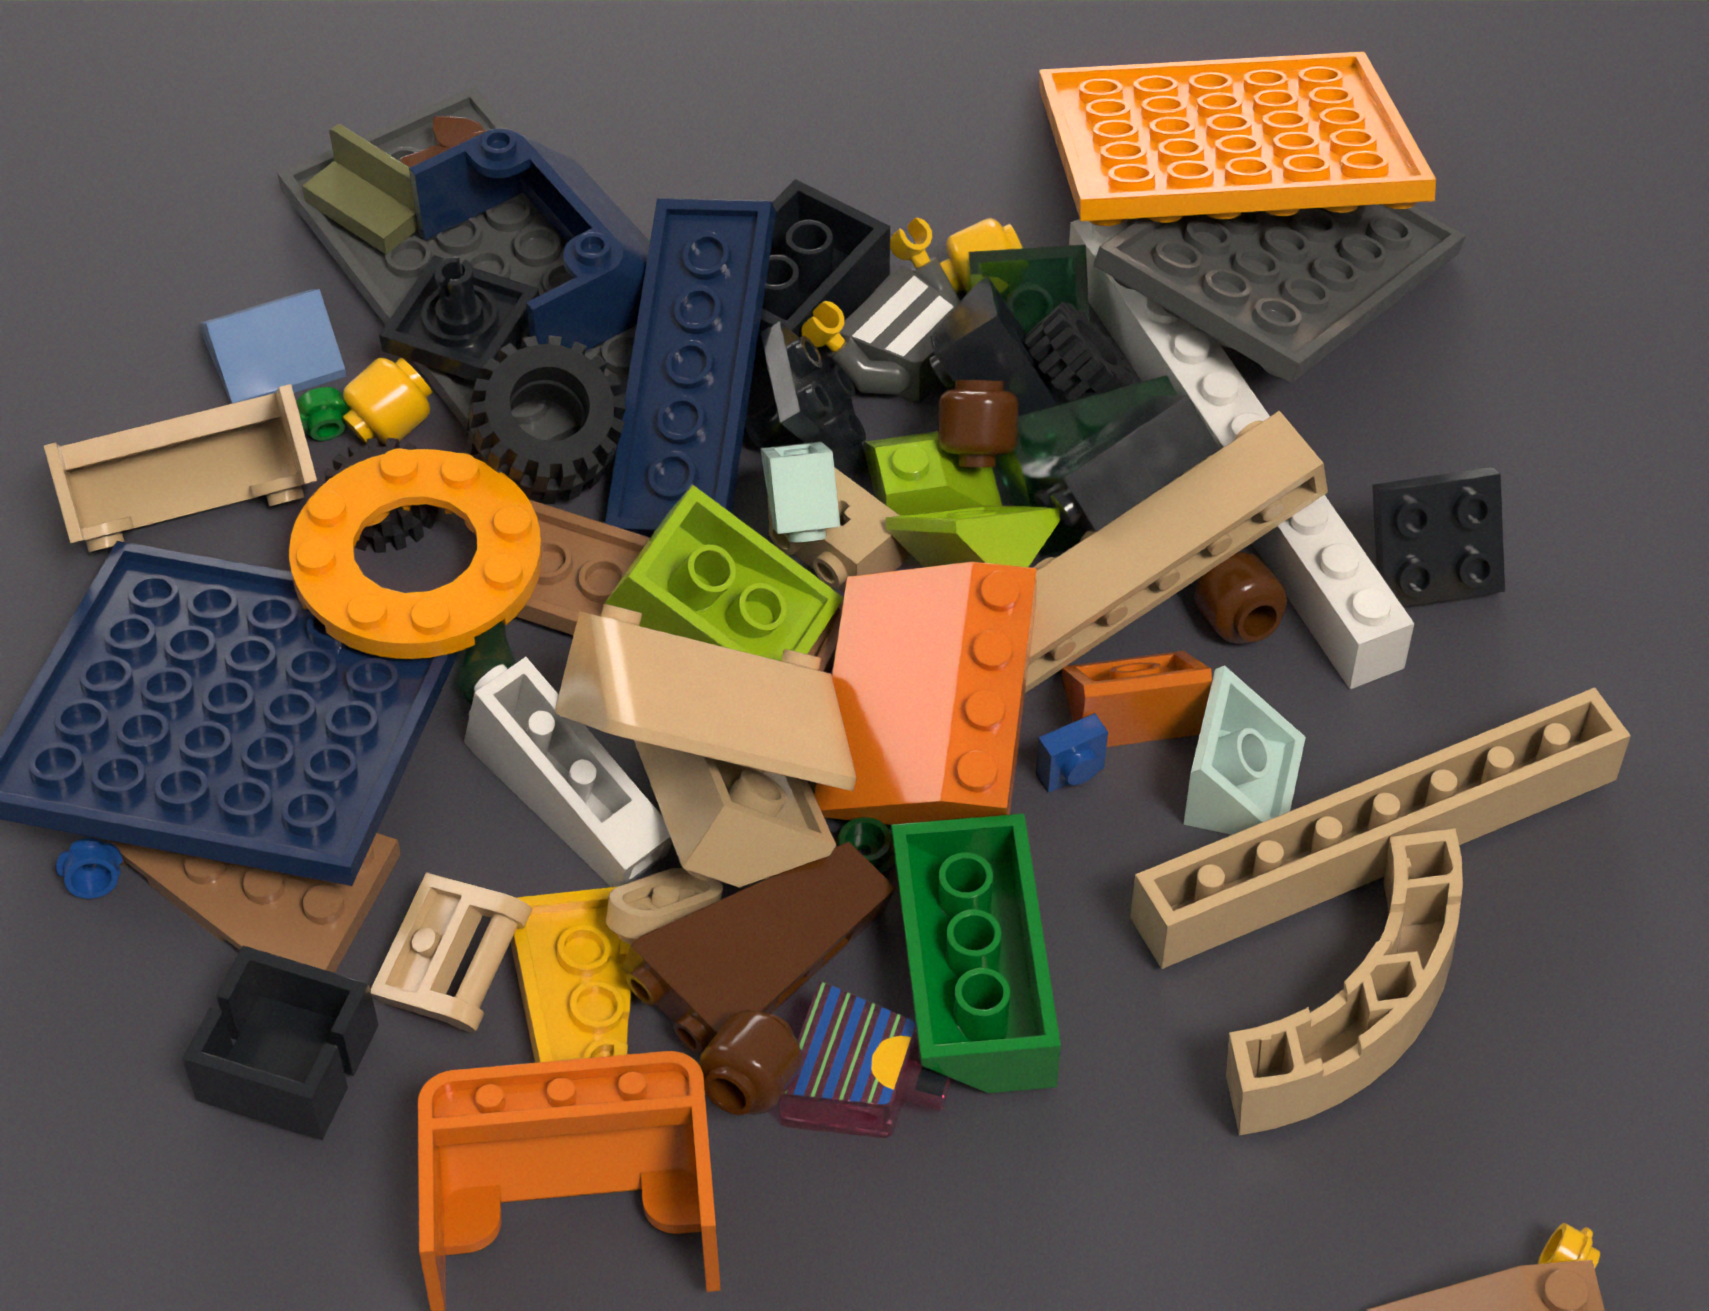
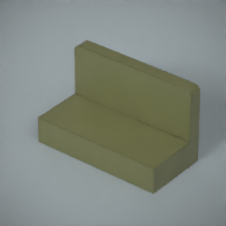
M338 123L329 130L334 161L302 185L305 202L387 255L418 230L409 167Z

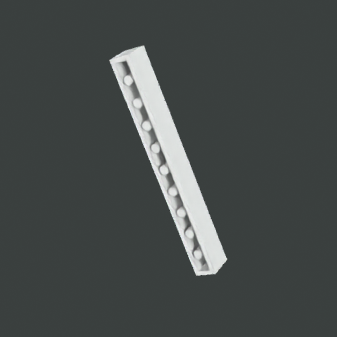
M1080 219L1071 222L1067 271L1152 396H1188L1219 447L1217 451L1233 442L1237 434L1248 424L1258 420L1264 421L1270 417L1223 348L1210 334L1182 318L1168 314L1161 305L1133 289L1119 285L1112 276L1093 266L1099 246L1134 224L1133 219H1124L1122 223L1113 226H1099L1092 224L1090 221H1080ZM1325 495L1251 543L1267 568L1282 583L1286 596L1349 690L1405 668L1414 622Z

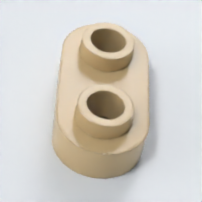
M683 868L668 869L613 889L609 895L606 924L612 931L617 933L622 941L633 944L639 937L720 901L723 885L716 879L712 881L697 879Z

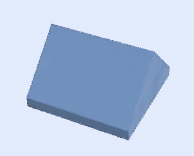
M309 289L199 323L200 331L231 404L273 394L279 387L289 384L292 385L293 393L347 377L320 289Z

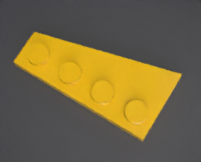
M616 887L517 897V899L525 902L532 908L524 929L516 928L510 944L535 1063L627 1055L631 989L626 981L627 974L622 968L631 944L622 941L617 933L612 931L606 924L609 895Z

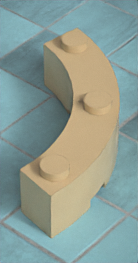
M1456 828L1389 837L1383 881L1388 907L1387 923L1380 940L1375 943L1358 968L1344 981L1343 990L1311 1013L1309 1007L1272 1023L1229 1032L1226 1079L1239 1136L1276 1129L1295 1123L1342 1103L1369 1086L1393 1066L1414 1043L1432 1016L1440 999L1453 958L1463 891L1462 856Z

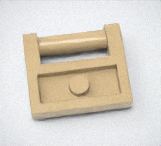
M426 873L371 987L372 996L384 1004L441 1020L461 1030L476 1033L484 1016L480 1006L516 928L524 929L532 908L525 902L501 892ZM482 916L490 917L491 921L456 996L446 995Z

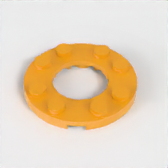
M398 448L363 460L344 469L330 478L309 498L296 519L291 533L289 561L294 588L304 610L308 608L325 625L328 635L351 648L368 654L396 659H420L447 655L474 646V637L491 629L501 621L505 625L511 622L524 608L537 585L542 564L540 527L533 506L525 493L507 475L502 472H496L485 462L465 453L432 449L407 450ZM423 504L444 508L446 514H452L453 512L464 519L466 527L476 535L477 551L469 568L453 582L431 591L403 593L382 588L364 576L355 561L354 547L357 541H359L363 529L366 526L382 522L391 510L401 506L406 511H409L412 505Z

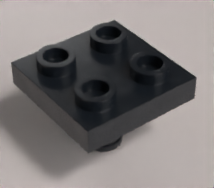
M434 255L379 334L381 349L383 352L476 382L477 379H480L483 366L490 358L497 361L501 348L510 343L513 346L515 345L529 323L526 302L540 296L539 288L473 268L466 259L461 264L459 263V257L442 258Z
M779 321L762 331L761 338L776 402L755 415H750L746 418L745 427L753 443L757 447L760 446V448H769L794 434L804 443L822 442L833 451L834 467L848 478L866 469L868 466L862 442L866 440V433L861 421L855 415L851 399L855 395V387L851 379L839 365L832 366L822 358L809 338L806 336L799 338L782 322Z
M1489 467L1372 485L1377 571L1403 607L1505 592L1501 474L1496 469Z

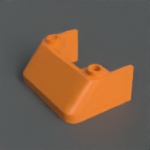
M662 1051L459 1069L439 1073L424 1084L418 1097L419 1254L431 1311H446V1255L472 1253L491 1244L498 1236L502 1225L501 1203L642 1190L644 1214L651 1225L658 1230L671 1234L702 1232L706 1291H721L704 1078L700 1065L692 1057L681 1052Z

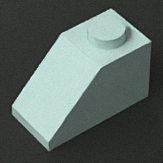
M822 442L761 448L772 524L778 534L788 533L789 542H809L825 539V528L840 527L833 451Z

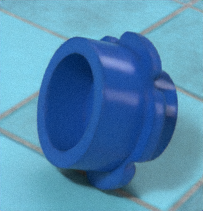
M83 838L74 841L70 845L69 851H63L59 854L56 861L57 873L60 876H64L65 886L73 895L80 898L93 899L102 897L115 888L121 873L119 864L122 863L123 858L120 850L110 842L104 843L96 838Z

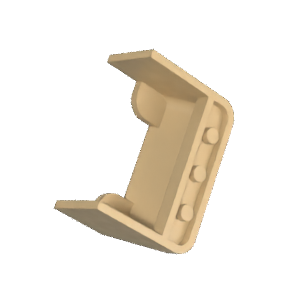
M291 384L279 387L273 394L64 446H59L56 442L43 445L70 543L75 544L86 541L88 552L113 547L117 541L125 542L122 534L123 531L266 495L268 505L273 506L304 498L302 486L317 481Z

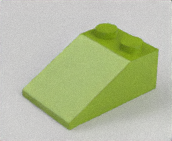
M692 485L668 512L605 603L642 613L639 625L641 627L781 661L784 649L808 654L844 597Z

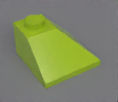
M938 431L864 441V452L875 498L900 516L984 505L1002 506L992 467L959 466V454L947 453L940 448Z

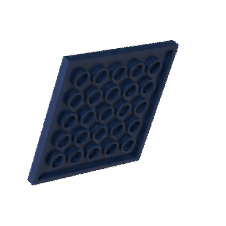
M117 541L0 737V820L353 886L459 651L447 655L420 659H396L368 654L351 648L328 635L325 625L308 608L304 610L295 591L291 571Z

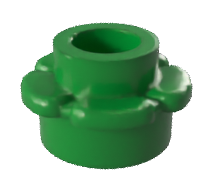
M331 387L316 388L306 392L297 400L296 404L303 430L307 436H311L318 441L334 439L344 432L347 424L342 417L350 411V408L343 400L339 390Z

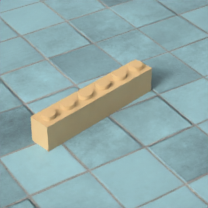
M1280 411L1264 421L1258 420L1248 424L1237 434L1233 442L1213 455H1209L1184 472L1183 475L1159 489L1099 531H1087L1077 545L1057 558L1050 557L1044 559L1033 567L1037 568V596L1025 693L1328 493L1324 463Z

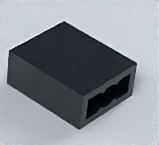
M1149 396L1031 475L1032 481L1039 490L1033 497L1038 507L1059 508V524L1062 528L1097 532L1217 451L1219 447L1188 396Z

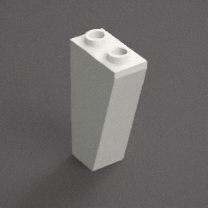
M524 657L509 669L503 664L496 666L476 683L472 707L468 714L469 720L464 743L472 753L610 887H618L632 882L667 856L672 839L662 815L584 724L555 714L559 695L527 657Z

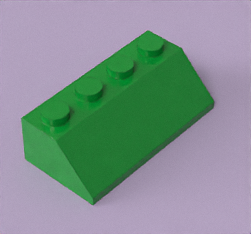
M1025 814L891 825L921 1066L986 1093L1057 1087L1061 1043Z

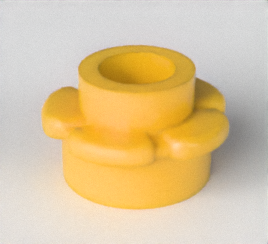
M1562 1223L1546 1243L1538 1264L1593 1260L1594 1268H1596L1600 1258V1251L1592 1247V1230L1585 1227L1579 1231L1566 1223Z

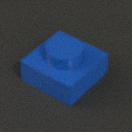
M1095 713L1038 738L1036 775L1048 793L1068 784H1082L1094 777L1098 771L1104 769L1108 731Z

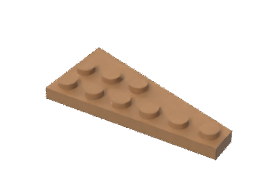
M376 833L353 886L96 838L104 843L110 842L114 844L122 854L123 861L121 864L123 866L126 864L132 866L147 878L149 886L220 941L227 940L239 950L244 945L333 973L338 969L401 855L397 839Z

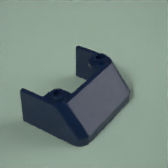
M497 128L479 134L409 168L418 230L424 240L523 193L567 242L563 252L564 267L572 280L526 302L530 337L536 336L538 345L546 344L550 335L562 337L561 346L572 349L574 341L587 346V351L637 325L650 241L574 159L516 131Z

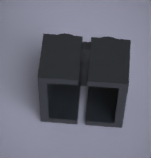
M243 945L216 995L220 1010L209 1008L182 1059L197 1101L323 1140L348 1089L345 1074L355 1075L379 1026L370 985L360 980ZM231 1038L236 1040L234 1046Z

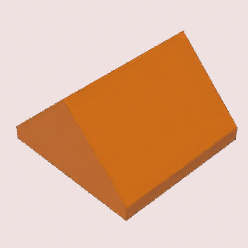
M1184 650L1069 665L1061 669L1073 722L1095 713L1108 731L1106 747L1200 735L1212 684V673L1210 667Z

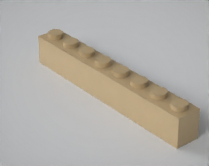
M1592 688L1135 874L1130 918L1161 969L1384 877L1389 837L1456 828L1458 842L1461 845L1615 781L1631 735L1597 689Z

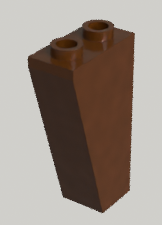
M846 842L834 848L830 856L776 874L639 937L630 945L622 970L627 974L626 981L632 992L643 1003L649 1006L656 1004L674 1022V1031L681 1042L692 1052L701 1054L732 1014L744 1010L773 1014L884 912L896 887L850 842Z

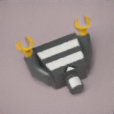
M914 218L907 225L908 232L913 237L915 244L907 239L906 234L900 228L892 235L890 240V249L897 258L912 261L914 267L911 270L902 265L846 320H844V315L837 305L824 301L813 310L814 317L809 318L802 326V336L809 338L815 347H821L826 344L829 348L827 356L835 365H839L853 382L855 388L862 393L897 395L916 402L922 401L941 382L930 362V358L935 356L932 333L960 303V300L937 258H929L925 251L931 243L932 230L929 224L921 218Z

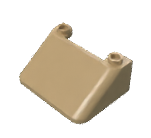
M607 604L603 605L601 616L579 612L555 714L616 736L854 791L857 776L832 675L819 671L822 658L784 649L782 659L778 661L639 626L642 613Z

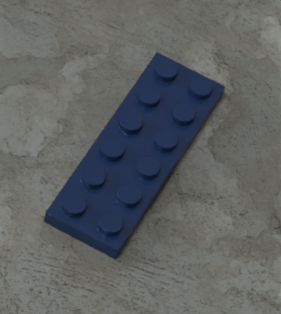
M657 198L625 394L626 410L622 419L625 423L617 445L605 524L651 538L668 512L692 485L732 513L776 218V210L772 201Z

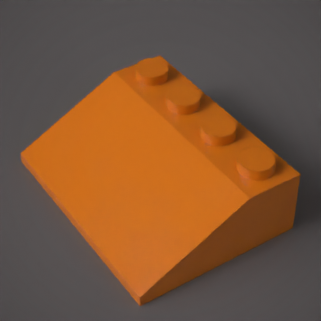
M965 562L847 577L832 679L857 779L854 791L816 783L814 796L825 818L853 820L860 817L877 819L883 824L893 825L1010 815L1036 609L1037 568Z

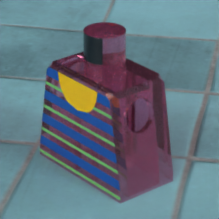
M819 982L798 1038L803 1054L802 1068L780 1099L781 1125L796 1129L887 1138L894 1133L903 1103L941 1112L946 1101L951 1078L917 1063L919 1045L916 1023L911 1019L835 986Z

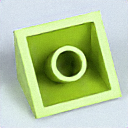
M984 505L885 517L886 530L924 567L965 562L1029 567L1059 523L1060 510L1059 508Z

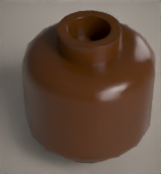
M955 380V389L944 392L939 399L938 443L940 448L947 453L959 454V466L996 467V455L1009 454L1016 449L1018 444V398L1012 392L1004 390V381Z
M1245 552L1234 554L1201 576L1196 583L1194 592L1195 603L1200 614L1225 641L1238 645L1261 641L1269 637L1278 628L1287 604V596L1282 583L1255 555Z
M751 1010L734 1013L726 1020L700 1055L699 1065L703 1072L704 1090L716 1106L730 1114L741 1116L769 1112L779 1102L801 1071L803 1054L791 1027L782 1018L774 1014Z

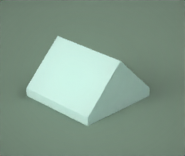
M1226 666L1217 668L1214 671L1190 774L1183 825L1233 835L1290 812L1306 737Z

